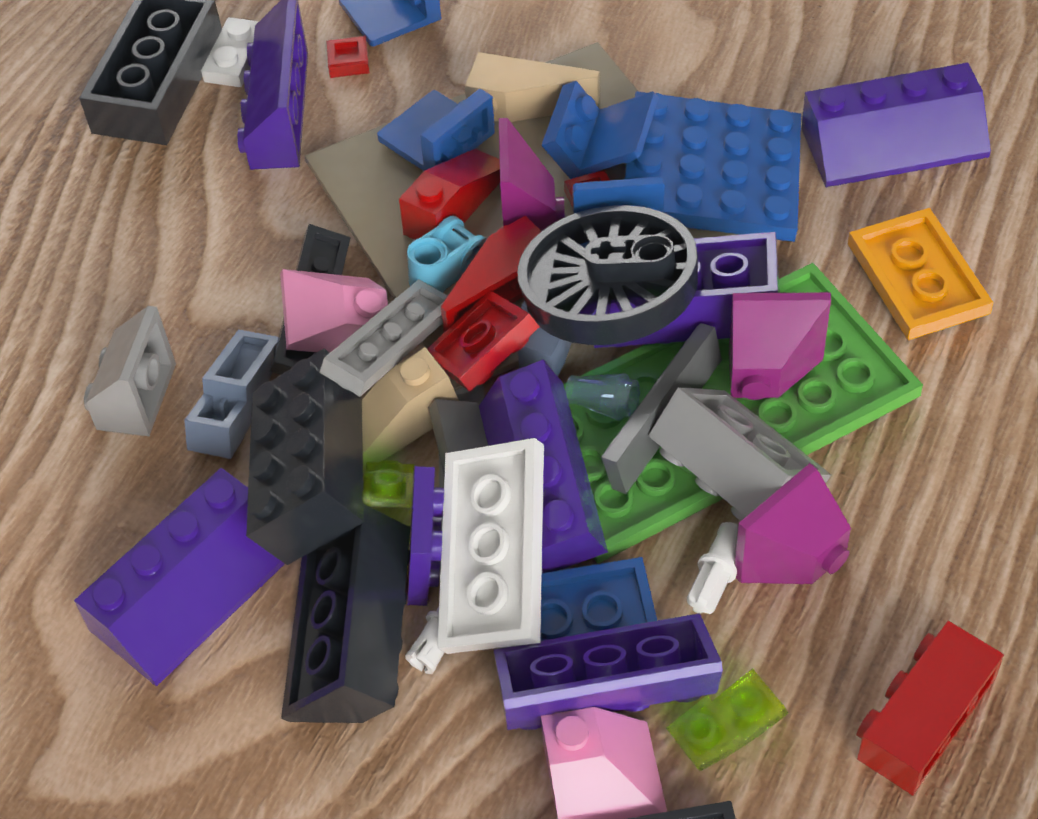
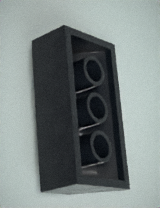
M364 504V522L302 557L281 719L288 722L364 723L395 707V700L399 690L397 677L399 654L403 644L401 632L403 609L407 599L405 586L407 565L410 560L409 541L411 527Z

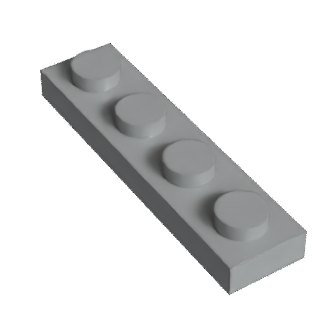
M418 279L324 357L319 373L338 383L342 388L353 392L359 397L362 396L443 323L441 305L447 298V295Z

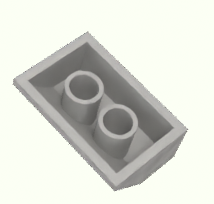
M678 387L648 435L662 447L660 453L665 459L677 466H685L697 476L695 482L700 488L714 496H721L733 506L731 508L732 514L740 521L809 463L818 469L825 483L831 476L828 471L725 390Z

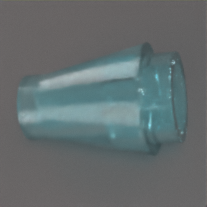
M626 373L594 376L571 375L566 385V395L570 404L585 407L620 421L623 417H631L637 409L640 386L638 380L629 379Z

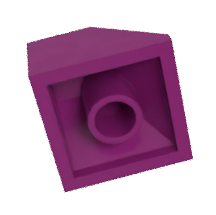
M498 118L503 226L509 225L526 215L543 231L553 223L565 218L564 197H555L554 178L509 119Z
M831 292L732 294L729 339L730 395L732 397L752 400L779 398L823 360L831 306Z
M809 463L738 523L735 567L737 569L736 579L740 583L813 584L826 572L829 574L835 573L846 562L850 553L847 548L851 527L818 469Z

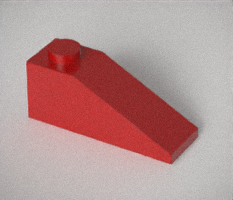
M473 149L425 170L399 198L403 235L414 240L419 239L450 216H456L465 223L500 183V159Z
M526 215L509 225L502 226L490 235L441 305L444 333L490 290L511 303L523 297L518 282V264L526 247L542 232Z

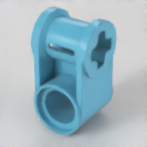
M450 216L445 218L437 227L421 238L414 240L408 246L409 285L411 286L419 279L443 293L460 279L487 239L482 235L475 236L465 229L464 222L458 217Z

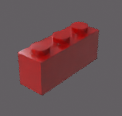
M950 621L946 622L937 636L928 633L919 644L913 656V660L917 661L909 674L903 670L899 671L888 687L885 697L889 701L881 712L874 708L871 709L859 726L856 736L862 740L857 760L913 796L995 681L1004 654Z

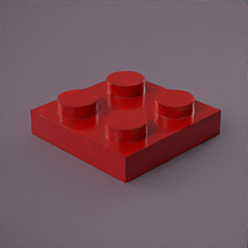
M490 290L431 344L427 350L451 379L470 392L476 386L488 381L494 374L495 368L510 354L521 350L528 343L530 336L540 326L528 312Z

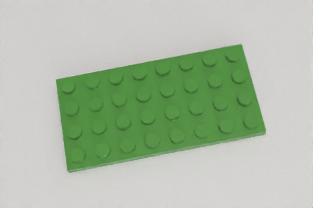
M811 263L780 278L779 287L780 293L831 292V306L823 360L779 398H763L759 400L748 398L735 399L803 453L809 455L920 397L923 384L814 263ZM730 338L718 339L722 361L702 389L725 390L730 394ZM686 341L668 344H645L564 384L608 553L593 558L597 564L724 499L721 496L709 494L700 488L695 482L697 476L685 466H677L665 459L660 453L661 446L627 494L611 488L602 460L604 452Z

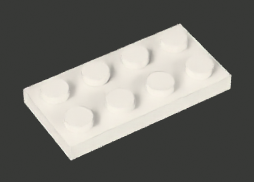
M535 438L445 453L437 649L447 654L540 643L544 444Z

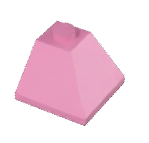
M282 269L280 273L287 350L319 352L325 348L330 353L388 305L386 289L369 278Z
M597 707L541 716L543 745L557 819H627L667 812L646 721Z

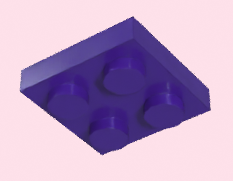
M415 466L407 605L427 606L429 587H439L444 488L434 487L435 467Z

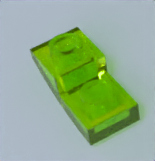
M384 460L379 463L367 462L362 494L364 504L372 507L412 508L414 464H402L395 460Z
M752 668L715 699L711 700L708 695L666 727V729L697 769L702 771L736 752L789 713Z

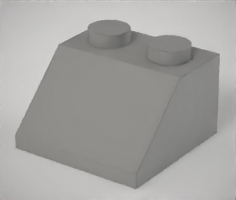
M147 306L116 328L108 347H104L100 353L99 370L94 382L87 386L84 395L85 409L89 411L96 430L150 436L176 366L157 307Z

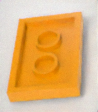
M930 207L849 232L848 246L907 340L991 314L992 299Z

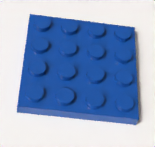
M636 91V92H635V97L640 96V95H643V94H646V93H645V92H638V91ZM655 93L659 100L642 153L639 158L626 163L624 179L663 177L665 184L664 213L677 219L687 228L739 235L776 232V240L795 242L798 230L801 113Z

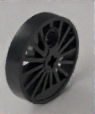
M630 205L592 208L567 216L540 232L529 243L520 258L517 272L518 282L529 314L540 328L550 335L568 342L585 345L625 343L648 336L666 327L677 319L689 306L698 285L696 243L689 230L681 222L661 211ZM586 242L588 244L585 248L580 245ZM612 300L615 301L620 312L610 314ZM630 302H631L632 304H634L635 306H637V307H636V308H632Z

